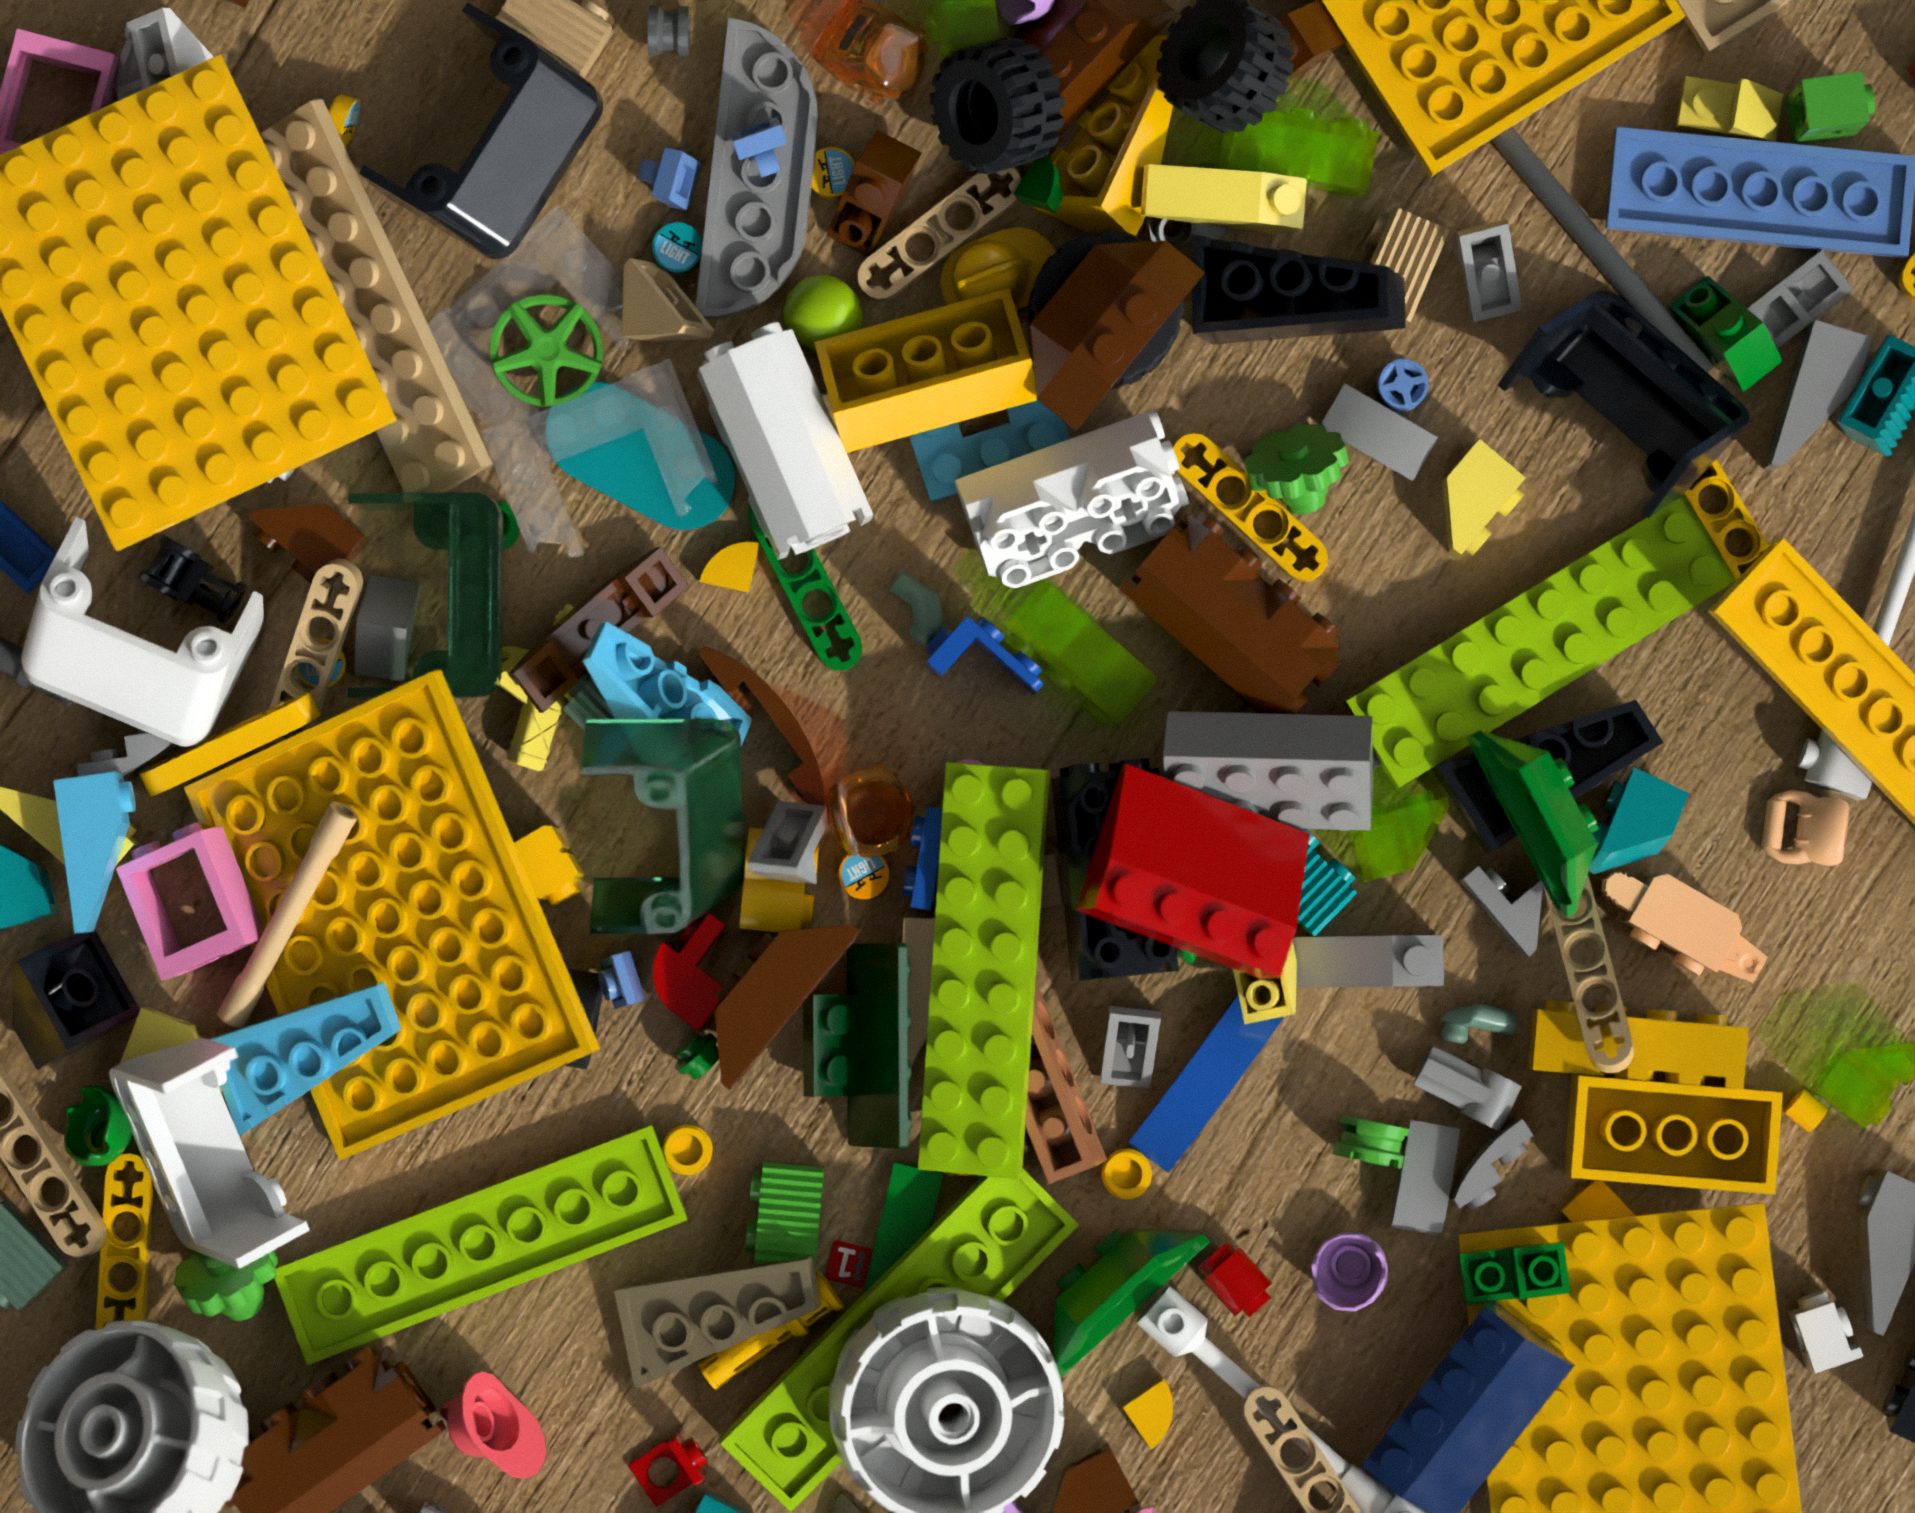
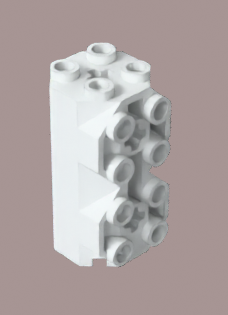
M776 322L751 333L753 340L748 343L734 347L733 342L730 341L705 352L706 360L702 362L703 366L698 368L697 376L709 401L708 409L722 442L729 447L749 493L748 501L764 537L769 539L777 560L787 557L790 548L797 555L842 537L851 532L847 523L856 520L857 517L860 526L871 521L873 512L793 330L783 331L780 323Z
M1156 409L956 479L954 483L963 511L971 527L973 539L987 575L1001 578L1005 586L1018 588L1074 567L1079 560L1078 550L1083 542L1087 541L1097 544L1101 552L1113 554L1168 534L1175 525L1174 515L1180 507L1189 505V501L1180 477H1172V474H1175V471L1179 469L1170 441L1163 443L1159 441L1165 438V434Z

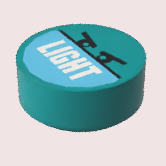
M674 222L665 225L657 232L653 240L652 250L655 260L660 267L668 273L681 275L691 272L699 265L703 243L699 233L692 226L681 222Z

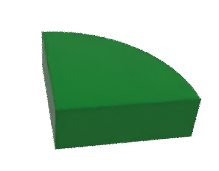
M1046 155L1043 158L1036 159L1013 194L1023 204L1056 213L1063 198V190L1060 188V169Z

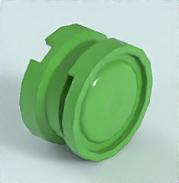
M1340 1114L1339 1122L1343 1123L1342 1128L1345 1130H1342L1341 1139L1334 1143L1333 1155L1402 1169L1404 1156L1400 1153L1401 1141L1404 1140V1136H1409V1128Z

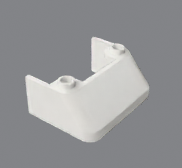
M75 517L40 586L21 655L25 676L38 687L176 745L191 747L204 742L211 734L264 628L263 595L253 591L232 634L211 626L199 627L186 635L177 653L85 615L92 600V588L89 579L80 570L89 554L85 520Z
M200 1038L128 1059L109 1070V1077L114 1092L130 1123L132 1134L170 1224L177 1237L187 1248L240 1269L309 1231L306 1221L285 1214L282 1206L286 1205V1198L277 1181L273 1178L267 1180L263 1175L253 1171L220 1092L219 1086L227 1081L226 1071L230 1069L229 1061L238 1057L234 1047Z

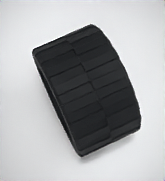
M1103 230L1098 233L1088 232L1081 234L1078 238L1072 241L1068 240L1059 246L1057 252L1053 256L1050 255L1043 264L1032 288L1028 303L1029 331L1032 321L1094 245L1143 241L1138 239V236L1130 233L1122 234L1115 232V230ZM1183 302L1175 309L1111 389H1118L1122 385L1128 383L1131 385L1141 380L1145 374L1151 373L1170 351L1181 328L1179 324L1180 318L1183 315Z

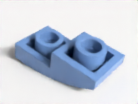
M630 951L599 961L602 971L598 972L599 986L604 998L607 1001L612 1000L614 1009L624 1008L646 1000Z

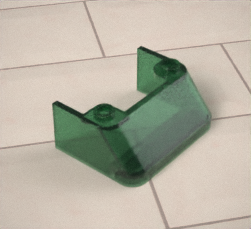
M476 492L348 493V504L365 511L414 510L413 525L418 540L430 549L448 550V650L430 651L422 655L414 666L412 680L432 671L441 670L454 700L481 698L491 694L498 687L502 677L503 515L497 502L484 494ZM347 687V697L367 702L397 687Z
M586 719L581 775H634L635 794L642 803L658 809H677L680 877L594 878L590 934H669L678 932L736 893L744 883L745 845L740 733L734 725L722 719Z

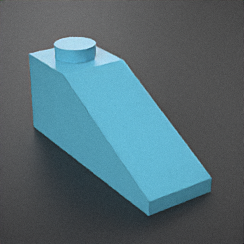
M115 771L53 780L75 933L94 932L130 825L128 812H133L136 808L131 781L124 782L123 773Z

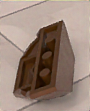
M1055 0L1051 11L1046 16L1025 23L1011 37L1023 39L1024 45L1032 44L1039 49V57H1047L1052 64L1050 68L1052 75H1058L1061 83L1058 86L1059 96H1064L1065 107L1060 108V114L1064 117L1063 128L1056 130L1059 136L1176 15L1174 9L1163 0Z
M1166 240L1094 245L1030 324L1036 399L1073 430L1077 431L1205 272Z
M855 925L780 931L775 938L766 933L748 955V958L754 964L746 974L740 978L736 973H733L720 988L715 997L722 1003L715 1010L721 1083L729 1090L733 1089L861 934L862 931Z

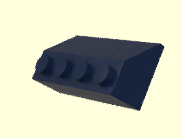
M1496 1301L1491 1302L1482 1309L1361 1466L1400 1498L1428 1513H1460L1575 1364Z

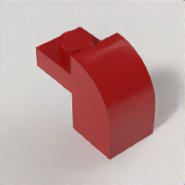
M709 913L704 921L696 915L678 939L685 944L681 952H678L668 943L662 942L653 964L654 986L661 1001L671 1012L697 1031L703 1028L721 1003L715 995L723 984L698 966L728 926L712 913Z

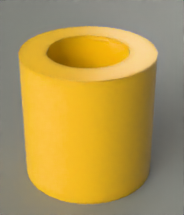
M1803 1088L1791 1099L1783 1113L1810 1133L1824 1118L1828 1108Z

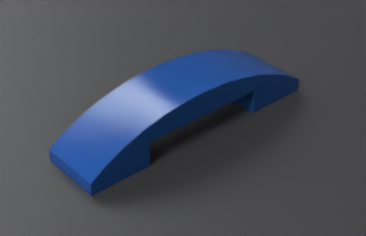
M1237 993L1208 1036L1127 1143L1169 1173L1240 1080L1283 1017L1245 1024Z

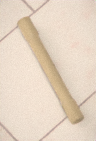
M331 802L311 838L310 847L247 964L234 980L217 1012L218 1017L226 1024L242 1028L248 1021L264 991V984L330 862L339 853L358 818L357 813L350 807L339 802Z

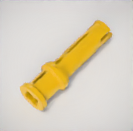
M820 1271L815 1272L822 1304L817 1310L760 1335L757 1334L721 1352L711 1354L698 1363L702 1374L716 1391L730 1381L731 1378L747 1369L793 1335L796 1338L807 1335L809 1333L808 1327L830 1311L839 1312L844 1309L839 1296Z

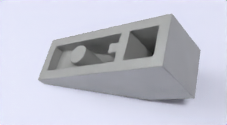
M1814 320L1806 326L1763 469L1774 472L1782 467L1855 390L1876 354L1869 351L1873 337L1819 320Z
M1443 935L1293 938L1297 958L1296 988L1444 986Z
M1878 1169L1875 1177L1868 1175L1864 1180L1857 1197V1203L1862 1205L1858 1214L1865 1329L1884 1336L1915 1263V1183L1889 1171Z

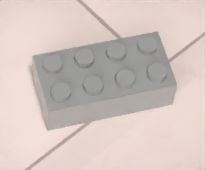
M1168 711L1163 754L1165 779L1296 829L1371 831L1373 800L1372 716Z

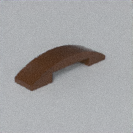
M655 547L600 586L565 615L522 657L510 674L539 713H544L580 681L577 676L587 669L583 659L599 624L608 622L628 633L643 619L655 617L689 587V584L662 547Z
M707 646L700 649L697 653L728 695H731L744 684L747 685L803 762L787 774V776L808 804L826 806L824 785L817 759L804 731L781 698L760 677L737 660Z

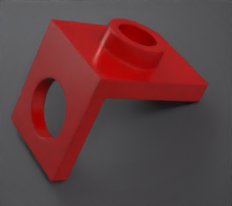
M678 1431L630 1463L629 1467L654 1506L658 1507L694 1483L696 1486L702 1482L707 1475L703 1466L708 1463V1460L693 1437L685 1440L680 1431ZM660 1457L673 1460L678 1467L677 1480L667 1487L655 1485L648 1473L650 1464Z

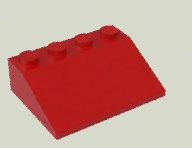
M1123 764L1075 910L1260 979L1281 977L1297 929L1310 834L1129 764Z

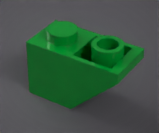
M1705 277L1669 305L1671 312L1715 368L1741 391L1747 390L1783 362L1763 321L1711 277Z

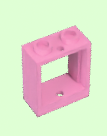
M17 29L0 89V155L23 145L11 140L33 60L99 77L89 113L91 114L112 104L120 59L113 53Z
M197 822L172 833L175 842L161 847L159 841H155L134 849L130 852L133 860L116 868L161 981L184 975L253 945L260 940L265 930L222 825L203 830L201 823ZM195 850L227 930L185 949H181L150 869Z

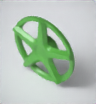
M535 295L513 303L498 319L490 339V360L499 382L514 397L535 406L553 407L574 401L591 387L602 366V338L594 320L580 304L556 295ZM535 305H554L564 308L566 311L550 329H543L525 309ZM513 318L527 341L526 345L523 348L499 357L498 346L501 333L508 321ZM579 319L590 333L594 357L576 351L566 344L567 338ZM531 366L537 371L540 397L531 396L515 387L504 372ZM565 366L589 372L583 383L575 390L563 396L555 397L556 375L559 367Z

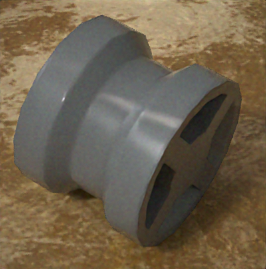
M649 5L647 28L648 55L659 56L664 51H674L679 57H689L691 38L690 6H679L675 11H664L660 5Z

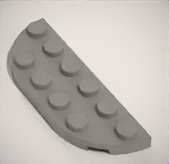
M729 17L696 298V308L705 319L730 317L758 306L771 297L794 270L801 256L807 233L818 137L819 115L817 99L810 77L800 60L785 45V42L770 31L754 23ZM778 116L787 144L773 149L781 171L761 177L754 156L739 161L730 133Z

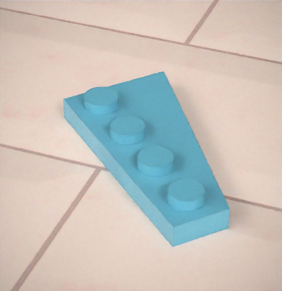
M380 982L208 1039L234 1047L238 1056L229 1061L230 1069L226 1071L227 1081L220 1087L239 1136L248 1132L402 1030L385 982Z

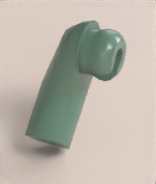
M903 570L889 591L912 606L914 624L910 628V635L919 644L928 645L945 625L941 599L935 591Z
M1482 1003L1448 1010L1441 1019L1444 1025L1440 1035L1443 1040L1461 1044L1468 1040L1469 1027L1512 1035L1517 1026V1013L1513 1010Z

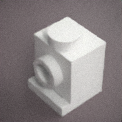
M1826 1291L1816 1292L1798 1299L1799 1308L1787 1312L1807 1370L1816 1374L1863 1357L1859 1346L1848 1344L1846 1338L1853 1336V1331L1846 1311L1843 1307L1836 1309L1834 1302L1829 1300Z

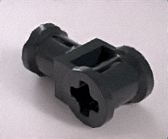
M163 534L159 540L162 547L147 572L141 571L138 579L175 600L180 599L191 606L193 602L216 614L218 622L223 625L226 624L241 603L247 585L242 582L233 584L212 572L214 566L202 560V556ZM208 586L220 593L222 598L219 599L207 592L205 587Z

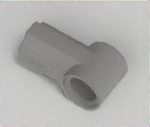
M1434 1046L1430 1047L1413 1082V1085L1461 1108L1460 1113L1498 1132L1501 1131L1522 1089V1086L1487 1068L1481 1066L1478 1069Z

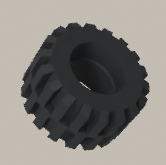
M1196 0L1194 7L1188 5L1180 12L1181 18L1177 22L1173 21L1168 28L1170 33L1167 40H1162L1159 51L1162 52V58L1157 60L1156 71L1162 74L1157 80L1159 89L1165 92L1164 98L1168 103L1211 129L1223 133H1228L1230 129L1234 132L1244 131L1248 123L1255 126L1262 121L1263 113L1266 111L1271 113L1278 105L1275 102L1280 94L1284 95L1288 84L1285 82L1287 76L1292 75L1294 64L1289 59L1295 54L1294 44L1288 41L1291 35L1288 29L1281 25V21L1247 0Z
M1006 37L956 50L951 53V57L945 58L939 65L941 72L934 74L932 81L935 92L930 93V105L934 106L935 113L931 115L933 126H938L940 131L938 138L942 146L947 145L950 148L949 155L955 162L962 160L963 168L969 171L978 170L979 174L998 172L1043 158L1049 153L1048 147L1056 145L1059 139L1056 130L1063 128L1064 117L1060 114V108L1065 107L1064 96H1059L1058 86L1061 83L1058 75L1053 76L1050 71L1052 64L1047 57H1039V49L1032 44L1024 45L1023 39H1007Z

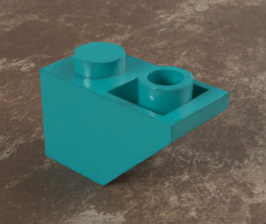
M1635 767L1623 783L1615 780L1602 806L1609 810L1605 823L1598 821V830L1592 833L1597 846L1589 872L1597 874L1658 855L1673 835L1689 793Z
M0 841V931L60 914L46 865Z

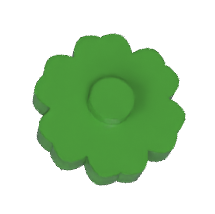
M1304 424L1295 425L1287 433L1271 432L1263 439L1255 442L1252 445L1253 454L1244 459V466L1251 489L1254 491L1266 490L1269 498H1279L1281 503L1286 505L1287 510L1293 514H1308L1320 509L1326 502L1325 495L1328 492V486L1341 478L1340 468L1349 463L1346 446L1339 432L1326 433L1325 427L1319 424L1310 426Z
M190 1250L191 1258L177 1265L174 1286L181 1298L186 1301L191 1312L196 1314L203 1313L206 1316H214L220 1312L233 1321H243L256 1315L263 1307V1284L275 1277L278 1257L273 1250L239 1269Z

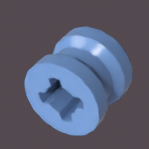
M1397 359L1388 363L1379 374L1375 384L1376 396L1380 404L1396 413H1406L1415 409L1425 398L1429 388L1428 376L1424 368L1417 362L1409 359Z

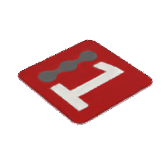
M839 1240L834 1241L825 1275L826 1279L856 1287H864L873 1253L872 1249Z

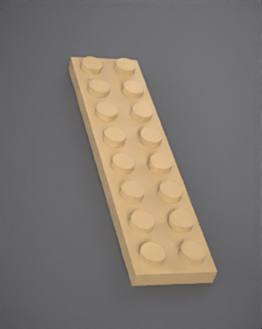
M323 99L312 100L260 133V136L397 418V421L376 430V433L411 508L418 507L493 465L327 107Z

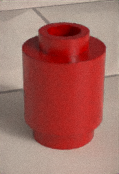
M1229 1241L1198 1267L1206 1277L1203 1282L1234 1317L1243 1310L1250 1318L1272 1298L1265 1291L1272 1282L1241 1247L1236 1250Z

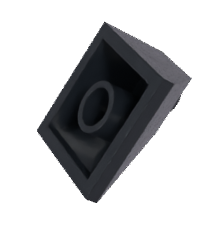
M95 929L94 932L71 935L12 964V1026L37 1070L78 1051L138 1017L140 1009Z

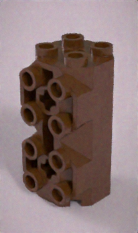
M1200 512L1194 519L1186 513L1178 523V526L1184 530L1183 533L1173 527L1134 572L1135 575L1131 579L1137 584L1134 588L1126 581L1118 593L1256 713L1296 714L1308 700L1301 693L1312 681L1315 685L1319 686L1341 663V660L1335 655L1340 646L1333 640L1340 631L1320 613L1316 612L1314 616L1310 617L1296 604L1301 600V597L1282 580L1277 579L1272 586L1264 581L1257 574L1263 564L1243 546L1239 545L1234 551L1220 539L1224 530L1208 515Z
M373 1343L343 1364L349 1373L340 1380L332 1372L301 1395L307 1403L297 1410L293 1403L290 1402L259 1424L265 1432L259 1438L255 1439L251 1432H248V1445L244 1447L240 1465L243 1467V1471L231 1499L226 1500L224 1504L228 1508H232L235 1505L240 1513H330L447 1428L442 1419L433 1425L429 1415L437 1409L409 1367L403 1361L393 1366L387 1358L395 1352L389 1346L379 1350L377 1345Z

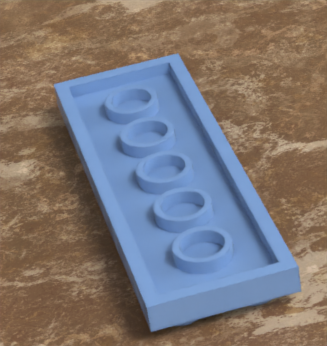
M1616 127L1613 136L1605 229L1905 259L1909 256L1915 191V156Z

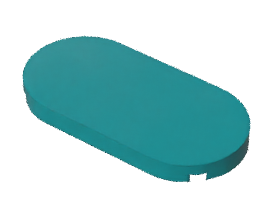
M594 382L579 398L567 404L553 406L549 413L546 424V441L550 454L557 465L572 478L647 518L673 530H694L718 520L730 506L736 488L735 471L732 460L725 448L708 434L612 384ZM580 385L573 387L572 389L565 392L563 395L572 392Z

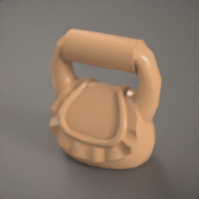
M1795 789L1775 793L1766 803L1761 846L1768 856L1784 864L1814 862L1824 866L1838 865L1844 858L1849 821V804L1840 798H1819L1809 792ZM1787 802H1792L1800 806L1799 813H1797L1796 838H1794L1795 848L1781 850Z

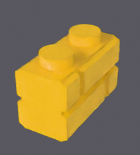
M544 825L514 842L537 899L548 900L551 905L557 906L581 892L577 883L583 880L585 872L575 855L567 853L570 850V846L560 828Z

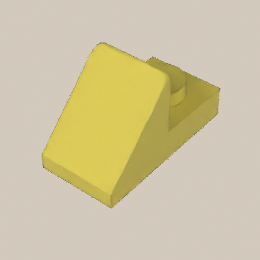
M1685 76L1682 83L1675 128L1729 138L1776 142L1783 94L1744 78H1741L1736 84Z

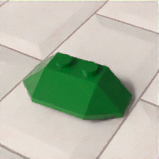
M1479 730L1466 736L1465 738L1560 918H1567L1575 914L1597 846L1592 833L1598 830V826L1587 805L1582 803L1577 806L1568 788L1574 785V780L1566 764L1560 757L1553 761L1548 751Z
M1129 1228L1122 1235L1115 1229L1094 1248L1099 1257L1086 1269L1079 1263L1070 1269L1056 1283L1062 1290L1055 1296L1052 1356L1060 1378L1068 1373L1093 1348L1208 1245L1210 1241L1201 1231Z

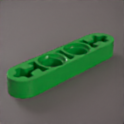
M749 505L747 516L750 526L820 661L832 671L843 672L850 670L859 662L862 656V643L814 548L806 551L808 564L804 570L796 574L784 571L779 564V560H777L773 548H770L766 542L768 538L764 537ZM822 590L828 594L832 602L828 614L821 618H811L806 615L802 608V600L808 592ZM838 615L841 616L844 622L843 625L834 626L839 638L842 641L851 639L854 643V646L848 650L850 659L845 662H841L837 656L829 659L825 651L831 648V641L826 631L819 637H816L812 630L813 628L828 625Z

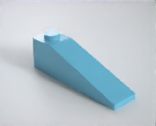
M608 622L599 624L583 662L645 774L679 808L722 792L753 719L721 686L710 680L699 682L686 674L687 667L677 661L666 663L653 655L649 645Z

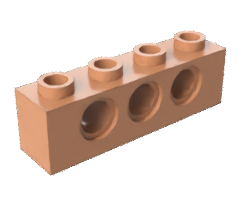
M1035 980L1025 1126L1048 1184L1095 1167L1106 1161L1107 1158L1038 983Z

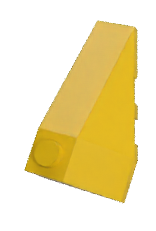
M1156 35L1107 86L1110 92L1093 113L1086 109L1076 123L1081 127V130L1065 151L1057 147L1049 157L1061 171L1060 188L1063 190V198L1056 213L1032 206L1034 209L1087 233L1115 230L1117 233L1137 235L1145 216H1140L1144 165H1161L1173 105L1164 98L1165 92L1159 89L1157 80L1162 74L1156 71L1157 60L1162 58V52L1159 51L1162 40H1167L1168 35Z

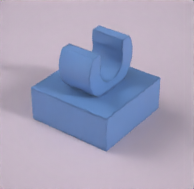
M778 116L730 133L739 161L754 156L761 177L781 171L773 149L787 144Z
M665 147L660 163L642 159L637 179L647 181V185L653 187L651 196L671 208L688 211L702 163L683 151Z

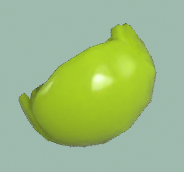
M826 274L803 278L788 292L782 309L783 320L787 325V330L792 329L797 341L815 353L817 351L814 342L859 330L862 328L865 318L857 294L840 279Z

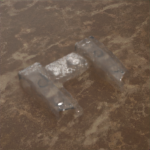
M558 205L527 232L518 248L511 255L503 258L449 309L445 307L428 323L463 401L497 438L504 436L500 424L531 416L533 426L537 427L544 425L548 419L537 406L519 400L502 386L493 371L490 355L484 349L490 344L491 335L498 319L513 303L527 297L543 295L558 281L622 351L629 346L631 338L622 337L621 333L623 276ZM511 318V319L508 321V323L505 325L503 331H504L512 322H514V319H513V318ZM504 372L505 375L507 376V378L510 380V382H511L515 387H517L518 389H520L521 391H523V390L512 380V378H511L506 372Z
M670 358L623 376V380L531 416L526 414L481 432L529 553L537 554V542L568 545V557L578 558L585 555L550 465L637 430L644 429L679 518L686 516L692 509L684 499L704 477L713 484L718 481Z

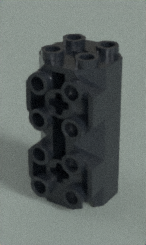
M1149 758L1122 760L1118 763L1108 764L1109 771L1100 772L1099 763L1070 765L1069 767L1059 768L1060 777L1051 779L1071 981L1179 971L1176 947L1075 910L1122 765L1129 764L1159 776V768H1150Z

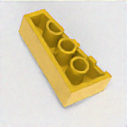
M1546 1000L1545 1010L1532 1009L1527 1069L1744 1089L1749 1028L1727 1026L1728 1016L1697 1013L1696 1023L1676 1021L1677 1011L1647 1009L1646 1019L1626 1017L1634 1045L1633 1059L1624 1070L1617 1073H1606L1599 1071L1592 1065L1589 1059L1578 1015L1575 1012L1574 1002ZM1596 1004V1012H1602L1610 1005ZM1617 1018L1613 1022H1619L1620 1019ZM1609 1024L1599 1026L1604 1046L1596 1050V1052L1605 1051L1607 1058L1618 1056L1617 1048L1624 1045V1043L1616 1044L1614 1042ZM1590 1025L1588 1026V1029H1592L1595 1026Z

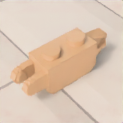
M1617 872L1609 873L1604 879H1600L1599 892L1602 893L1601 897H1605V900H1610L1611 904L1627 912L1622 922L1633 928L1629 936L1654 951H1656L1659 944L1663 945L1677 954L1673 960L1674 963L1697 976L1701 975L1703 969L1709 973L1721 971L1746 982L1753 983L1767 960V956L1740 935L1742 926L1739 915L1669 874L1647 878L1645 883L1632 876L1627 877V873L1622 874L1621 872L1618 874Z

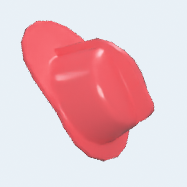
M482 1371L471 1375L464 1384L463 1391L441 1407L440 1412L447 1421L450 1438L461 1453L472 1457L488 1458L499 1469L515 1478L526 1479L534 1476L543 1467L546 1457V1444L539 1422L493 1374Z

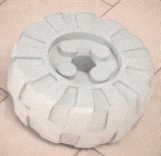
M959 1287L927 1288V1292L909 1298L901 1295L873 1311V1318L861 1330H854L838 1356L835 1376L829 1388V1420L837 1452L854 1481L874 1501L885 1509L896 1513H1003V1507L1020 1495L1026 1497L1046 1474L1043 1468L1053 1450L1059 1448L1065 1417L1063 1413V1386L1060 1374L1047 1344L1037 1330L1015 1309L987 1294L981 1295L963 1291ZM949 1403L961 1404L960 1409L953 1416H945L938 1419L939 1412L945 1405Z
M122 1320L108 1322L105 1324V1328L86 1330L60 1348L61 1353L49 1366H44L36 1377L27 1394L29 1400L23 1418L18 1421L15 1453H18L21 1476L17 1478L27 1506L35 1509L37 1513H218L224 1502L231 1499L243 1471V1467L240 1466L243 1450L248 1445L247 1409L241 1404L239 1397L241 1392L240 1385L227 1363L213 1354L210 1348L200 1340L174 1328L144 1321Z

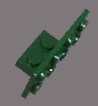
M905 943L851 944L847 949V994L809 995L803 1002L804 1096L808 1097L847 1096L849 1146L906 1149L908 1147V1135L911 1130L912 1120L908 1110V1083L911 1078V1065L908 1059V1031L911 1025V1015L907 1007V981L910 977L911 966L907 957V945Z

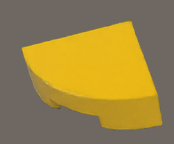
M740 542L720 550L705 566L699 582L750 593L760 544L757 542Z
M1164 1378L1122 1406L1150 1449H1153L1164 1438L1173 1416L1172 1395Z

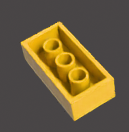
M1010 288L814 342L839 436L846 453L1037 401L1033 365Z
M1571 1074L1564 1176L1579 1179L1775 1195L1783 1092Z

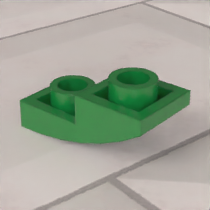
M1562 1241L1457 1253L1463 1303L1465 1305L1571 1293L1565 1247Z

